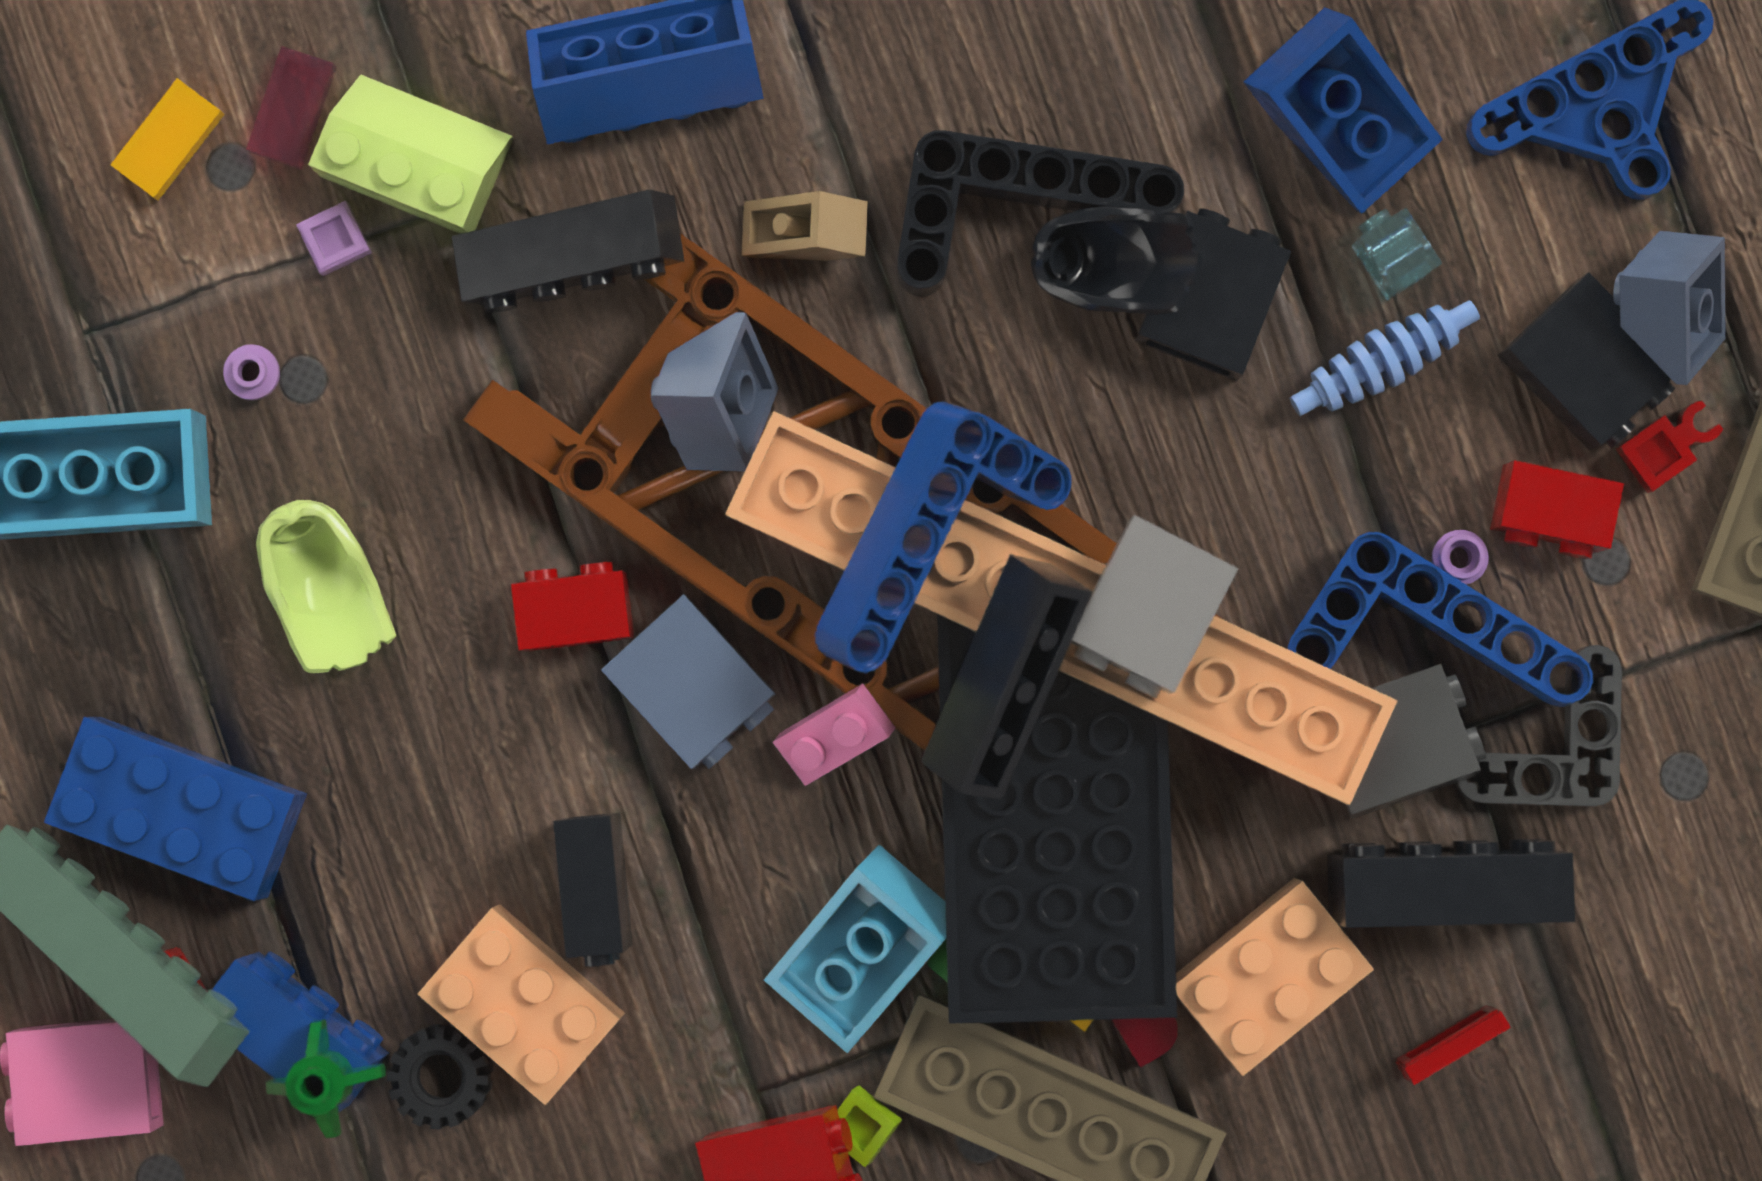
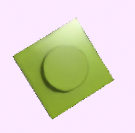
M860 1085L851 1090L838 1109L839 1118H845L851 1130L852 1150L848 1154L864 1167L873 1162L902 1121L899 1116L880 1101L873 1098Z

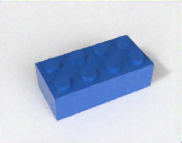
M84 717L44 823L244 898L257 901L269 897L307 793L103 717Z

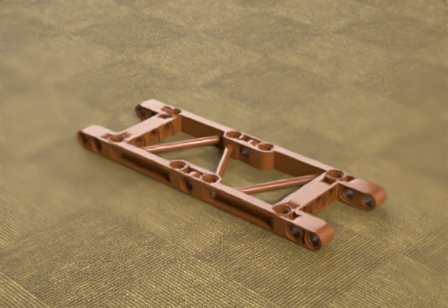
M680 233L685 262L665 266L666 274L663 276L643 279L676 303L581 435L518 390L508 391L494 380H491L463 420L846 694L859 685L849 683L843 673L844 665L826 657L819 651L816 644V629L825 611L822 607L784 580L775 576L759 577L744 587L638 511L724 471L686 470L684 465L620 495H615L614 493L633 468L631 462L643 443L654 430L659 432L664 425L659 411L652 404L651 386L653 380L659 376L667 354L735 312H746L749 321L847 391L789 417L790 419L816 430L869 406L873 409L871 433L875 443L878 445L876 459L896 468L922 414L927 408ZM715 284H725L734 291L731 303L721 310H713L703 303L706 290ZM893 411L908 413L914 422L913 431L902 439H894L888 436L883 430L882 422L889 413ZM586 462H596L603 469L601 484L590 491L579 489L575 482L577 469ZM973 484L965 498L966 501L997 515H1002L1011 507L1064 546L1100 563L1108 562L1117 545L1116 542L1062 504L1055 509L1045 510L1003 495L995 503H983L975 497ZM767 589L780 592L785 600V608L782 614L773 620H763L754 611L756 596ZM884 660L882 665L876 668L873 679L864 685L895 726V729L926 750L936 723L909 704L939 690L938 666L887 689L883 686L887 676V663Z

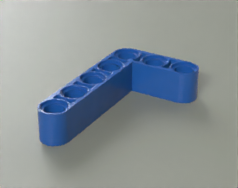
M946 402L934 403L928 407L922 414L818 623L815 635L819 651L826 657L860 672L874 671L881 666L887 658L975 478L1010 498L1050 510L1063 504L1070 493L1072 476L1069 468L1062 461L984 414Z
M1380 532L1364 533L1352 542L1295 630L1287 647L1288 650L1296 653V647L1301 641L1305 639L1319 640L1327 650V660L1322 666L1332 669L1376 599L1380 598L1550 705L1566 707L1583 699L1590 691L1593 683V672L1589 663L1580 655L1391 537ZM1366 546L1379 548L1387 558L1386 568L1379 573L1372 574L1363 571L1357 563V552ZM1412 576L1427 578L1434 587L1433 599L1424 604L1411 601L1405 593V581ZM1337 592L1349 594L1357 604L1356 615L1349 620L1333 618L1326 608V600L1329 596ZM1464 605L1475 608L1482 618L1480 631L1474 634L1460 632L1453 623L1455 608ZM1516 635L1527 642L1530 655L1525 663L1513 664L1504 658L1501 652V643L1504 637ZM1564 665L1575 672L1578 678V685L1573 694L1563 695L1552 688L1550 673L1554 666Z

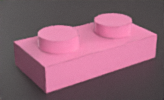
M862 683L780 732L773 741V744L806 786L889 738L895 726Z

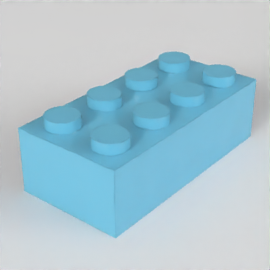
M179 409L0 422V540L212 525L206 416L197 411Z

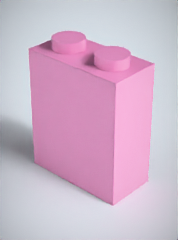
M114 1019L23 1027L6 1033V1042L1 1045L0 1065L4 1076H9L11 1098L7 1099L5 1104V1122L8 1131L14 1132L15 1146L151 1133L164 1126L158 1061Z

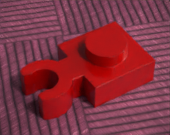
M1697 401L1684 407L1677 417V425L1673 426L1667 416L1663 415L1615 448L1647 493L1655 491L1698 460L1689 448L1691 444L1701 445L1715 440L1722 433L1723 428L1720 424L1707 429L1706 432H1700L1694 427V415L1706 407L1703 401Z

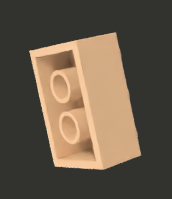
M1293 878L1176 973V996L1235 1070L1244 1076L1365 978L1374 968L1302 880Z
M501 904L488 911L418 993L424 1001L544 1105L554 1097L625 1014L623 1010Z

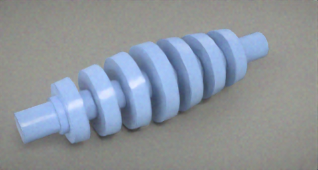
M1470 300L1450 311L1444 310L1440 305H1435L1426 309L1428 322L1419 313L1405 317L1408 332L1399 321H1394L1384 326L1387 339L1378 329L1366 333L1364 338L1369 352L1361 342L1356 340L1346 349L1350 365L1338 353L1329 360L1331 375L1321 366L1311 373L1312 382L1310 386L1289 397L1294 410L1299 416H1302L1321 405L1322 407L1326 406L1333 412L1343 408L1341 394L1352 404L1364 399L1361 383L1372 396L1384 392L1385 386L1381 374L1385 381L1393 388L1404 383L1405 375L1402 367L1409 375L1414 376L1423 369L1420 354L1427 362L1432 363L1441 356L1438 342L1447 350L1459 343V330L1480 319L1477 308Z

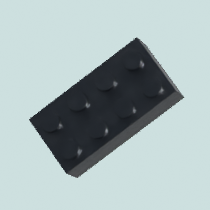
M1509 839V850H1499L1498 842L1456 840L1453 841V851H1442L1441 843L1407 841L1397 842L1398 852L1385 853V845H1376V843H1342V854H1327L1329 914L1338 925L1345 928L1575 922L1573 853L1556 850L1555 841Z

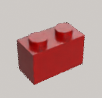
M1513 460L1503 465L1490 529L1505 532L1504 542L1537 548L1538 541L1543 540L1560 544L1558 551L1560 554L1582 559H1592L1593 551L1601 552L1611 549L1624 483Z
M612 562L580 565V575L558 578L556 568L524 572L525 582L511 584L518 650L528 652L635 639L627 573L623 570L613 571Z

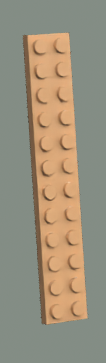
M773 411L725 515L845 571L895 467ZM965 500L914 604L977 632L1010 554L1051 563L1091 591H1093L1106 565ZM1216 616L1213 617L1175 693L1168 694L1160 690L1156 698L1146 695L1125 683L1129 673L1109 663L1103 672L1074 657L1078 647L1070 643L1058 670L1346 805L1351 804L1397 703V700Z

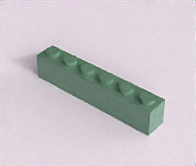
M6 824L0 832V912L176 1079L209 1087L250 1032L234 1017L238 1011L237 1007L220 993L211 989L207 992L198 984L197 981L200 979L201 974L183 959L176 956L170 958L161 949L165 941L152 929L141 923L136 925L126 917L130 909L124 902L104 890L99 892L92 886L91 883L95 879L94 875L78 862L69 858L64 860L57 853L61 845L53 837L36 827L26 832Z

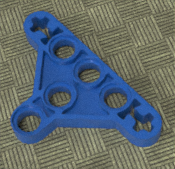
M1678 0L1484 104L1471 116L1467 124L1466 135L1469 144L1475 151L1483 155L1495 156L1508 151L1526 140L1605 163L1617 187L1624 195L1632 199L1643 200L1654 196L1666 186L1671 173L1669 160L1655 136V131L1676 59L1695 50L1709 38L1714 22L1711 10L1705 3L1699 0ZM1678 13H1680L1684 20L1691 17L1696 20L1697 26L1691 31L1693 38L1687 32H1682L1664 43L1661 34L1669 30L1680 20ZM1656 24L1657 29H1655L1652 25ZM1632 37L1642 38L1650 45L1652 55L1648 64L1642 66L1634 65L1625 58L1623 46L1627 39ZM1666 48H1668L1671 52L1667 53ZM1592 63L1600 68L1604 76V82L1600 90L1594 92L1586 91L1577 84L1575 71L1580 64ZM1545 89L1554 96L1556 109L1552 116L1543 118L1532 114L1527 105V96L1532 90ZM1512 101L1514 104V109L1507 103ZM1515 110L1519 120L1509 125L1500 134L1501 142H1498L1494 136L1485 138L1481 134L1480 130L1487 124L1486 116L1494 123L1506 118ZM1619 111L1626 115L1630 122V132L1626 138L1617 140L1606 135L1602 128V118L1606 112ZM1521 123L1527 128V130L1523 131L1521 129ZM1641 158L1652 162L1657 171V179L1653 186L1643 188L1631 181L1628 172L1633 160Z

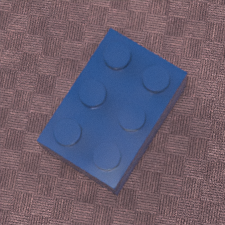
M258 951L235 959L212 989L226 997L237 1007L238 1011L234 1017L250 1031L237 1050L275 1079L287 1077L291 1067L305 1057L310 1023L317 1020L326 1019L330 1045L328 1050L339 1052L347 1058L353 1069L382 1064L389 1054L387 1050L380 1046L383 1037L376 1030L361 1020L357 1019L352 1024L336 1012L339 1003L331 995L314 985L309 990L291 977L295 973V969L287 961L271 951H268L265 956ZM317 1075L311 1076L312 1085L320 1087L323 1093V1080ZM368 1081L353 1085L350 1095L343 1103L338 1105V1113L352 1103Z

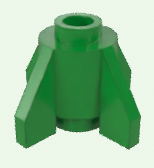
M326 1019L310 1023L305 1057L291 1067L287 1077L267 1081L266 1090L267 1094L287 1095L292 1106L302 1113L313 1115L325 1138H333L341 1134L338 1105L347 1099L352 1092L353 1085L382 1078L386 1073L384 1064L353 1069L347 1058L339 1052L328 1050L330 1045ZM317 1075L323 1080V1093L320 1087L312 1085L311 1076Z

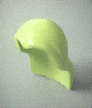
M312 500L289 502L276 508L268 515L259 527L256 541L262 583L281 621L289 644L304 671L308 673L329 672L333 667L341 671L361 666L367 662L369 653L375 654L381 648V642L387 645L391 643L396 637V633L384 604L378 582L363 549L340 515L326 504Z

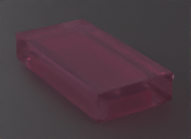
M281 46L246 150L249 153L302 170L337 68L335 64Z

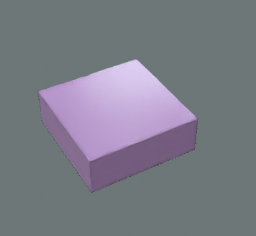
M346 201L296 224L316 268L322 276L372 253L355 215Z

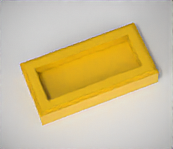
M177 78L110 165L159 201L225 114Z

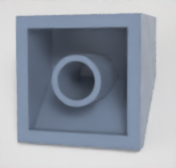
M1659 231L1616 277L1613 299L1616 305H1620L1621 328L1675 384L1688 385L1725 340V237Z
M735 312L669 352L659 376L653 380L651 386L652 404L659 411L669 432L671 444L676 447L686 470L745 472L760 440L779 387L746 312Z

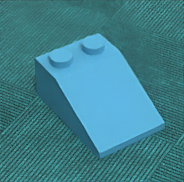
M878 845L852 872L766 976L764 981L848 1053L946 939L945 901L881 845Z

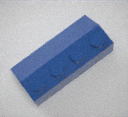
M668 0L526 30L532 90L547 144L562 141L577 142L590 135L614 130L630 131L642 124L670 118L675 120L686 119L695 113L722 107L738 108L751 101L764 99L743 0Z

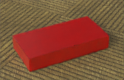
M1485 1005L1396 1058L1397 1061L1395 1063L1403 1077L1413 1085H1416L1510 1029L1511 1026L1501 1010Z

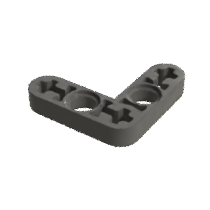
M1601 645L1585 646L1574 651L1588 663H1590L1592 654L1596 655L1597 664L1606 665V676H1600L1596 679L1595 694L1607 693L1608 695L1607 703L1597 700L1580 703L1577 701L1565 707L1564 755L1486 753V759L1478 762H1484V770L1487 772L1507 773L1504 762L1512 761L1508 777L1512 795H1504L1507 784L1497 783L1484 784L1483 793L1478 794L1476 784L1467 783V779L1454 784L1459 794L1467 800L1474 802L1503 804L1599 806L1612 800L1618 792L1620 783L1622 668L1615 652ZM1566 666L1565 695H1571L1577 688L1578 678L1575 672ZM1590 709L1602 713L1607 722L1606 733L1601 739L1594 742L1583 738L1578 729L1579 718ZM1578 748L1585 750L1606 749V759L1594 757V772L1596 775L1604 776L1605 783L1604 787H1596L1594 789L1593 797H1589L1588 788L1578 784L1579 775H1586L1589 772L1590 757L1577 758ZM1533 763L1542 764L1550 773V785L1541 795H1531L1522 786V772Z

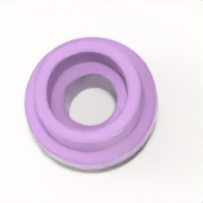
M252 344L244 345L235 349L228 356L223 370L224 380L231 392L238 397L246 400H259L271 394L276 388L280 379L279 363L276 357L266 348ZM249 362H256L260 369L258 377L250 382L245 381L242 377L243 367Z
M1454 530L1444 534L1436 542L1432 551V564L1464 584H1470L1478 580L1488 565L1487 547L1483 540L1471 531ZM1456 547L1464 549L1468 554V563L1464 568H1457L1450 561V553Z

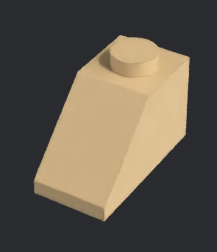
M822 191L744 201L741 256L818 261L865 257L868 201Z

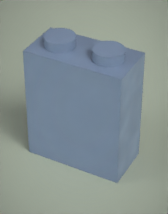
M684 594L601 669L691 769H695L701 763L708 769L712 768L733 748L727 739L735 731L744 725L751 732L775 710L768 701L776 693Z

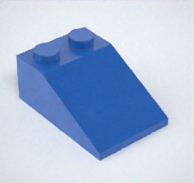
M1325 7L1243 81L1274 123L1350 205L1361 214L1443 140L1352 17Z

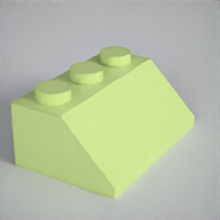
M360 75L329 113L308 165L320 177L462 234L476 230L513 141V136Z

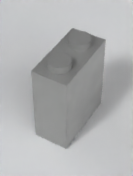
M1134 515L1127 523L1097 581L1071 643L1078 647L1074 657L1103 672L1109 663L1129 673L1125 681L1126 684L1153 698L1157 697L1160 690L1168 694L1175 693L1238 568Z

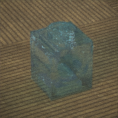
M1407 208L1393 216L1390 215L1387 209H1384L1358 226L1363 235L1351 246L1386 301L1429 275L1442 264V261Z

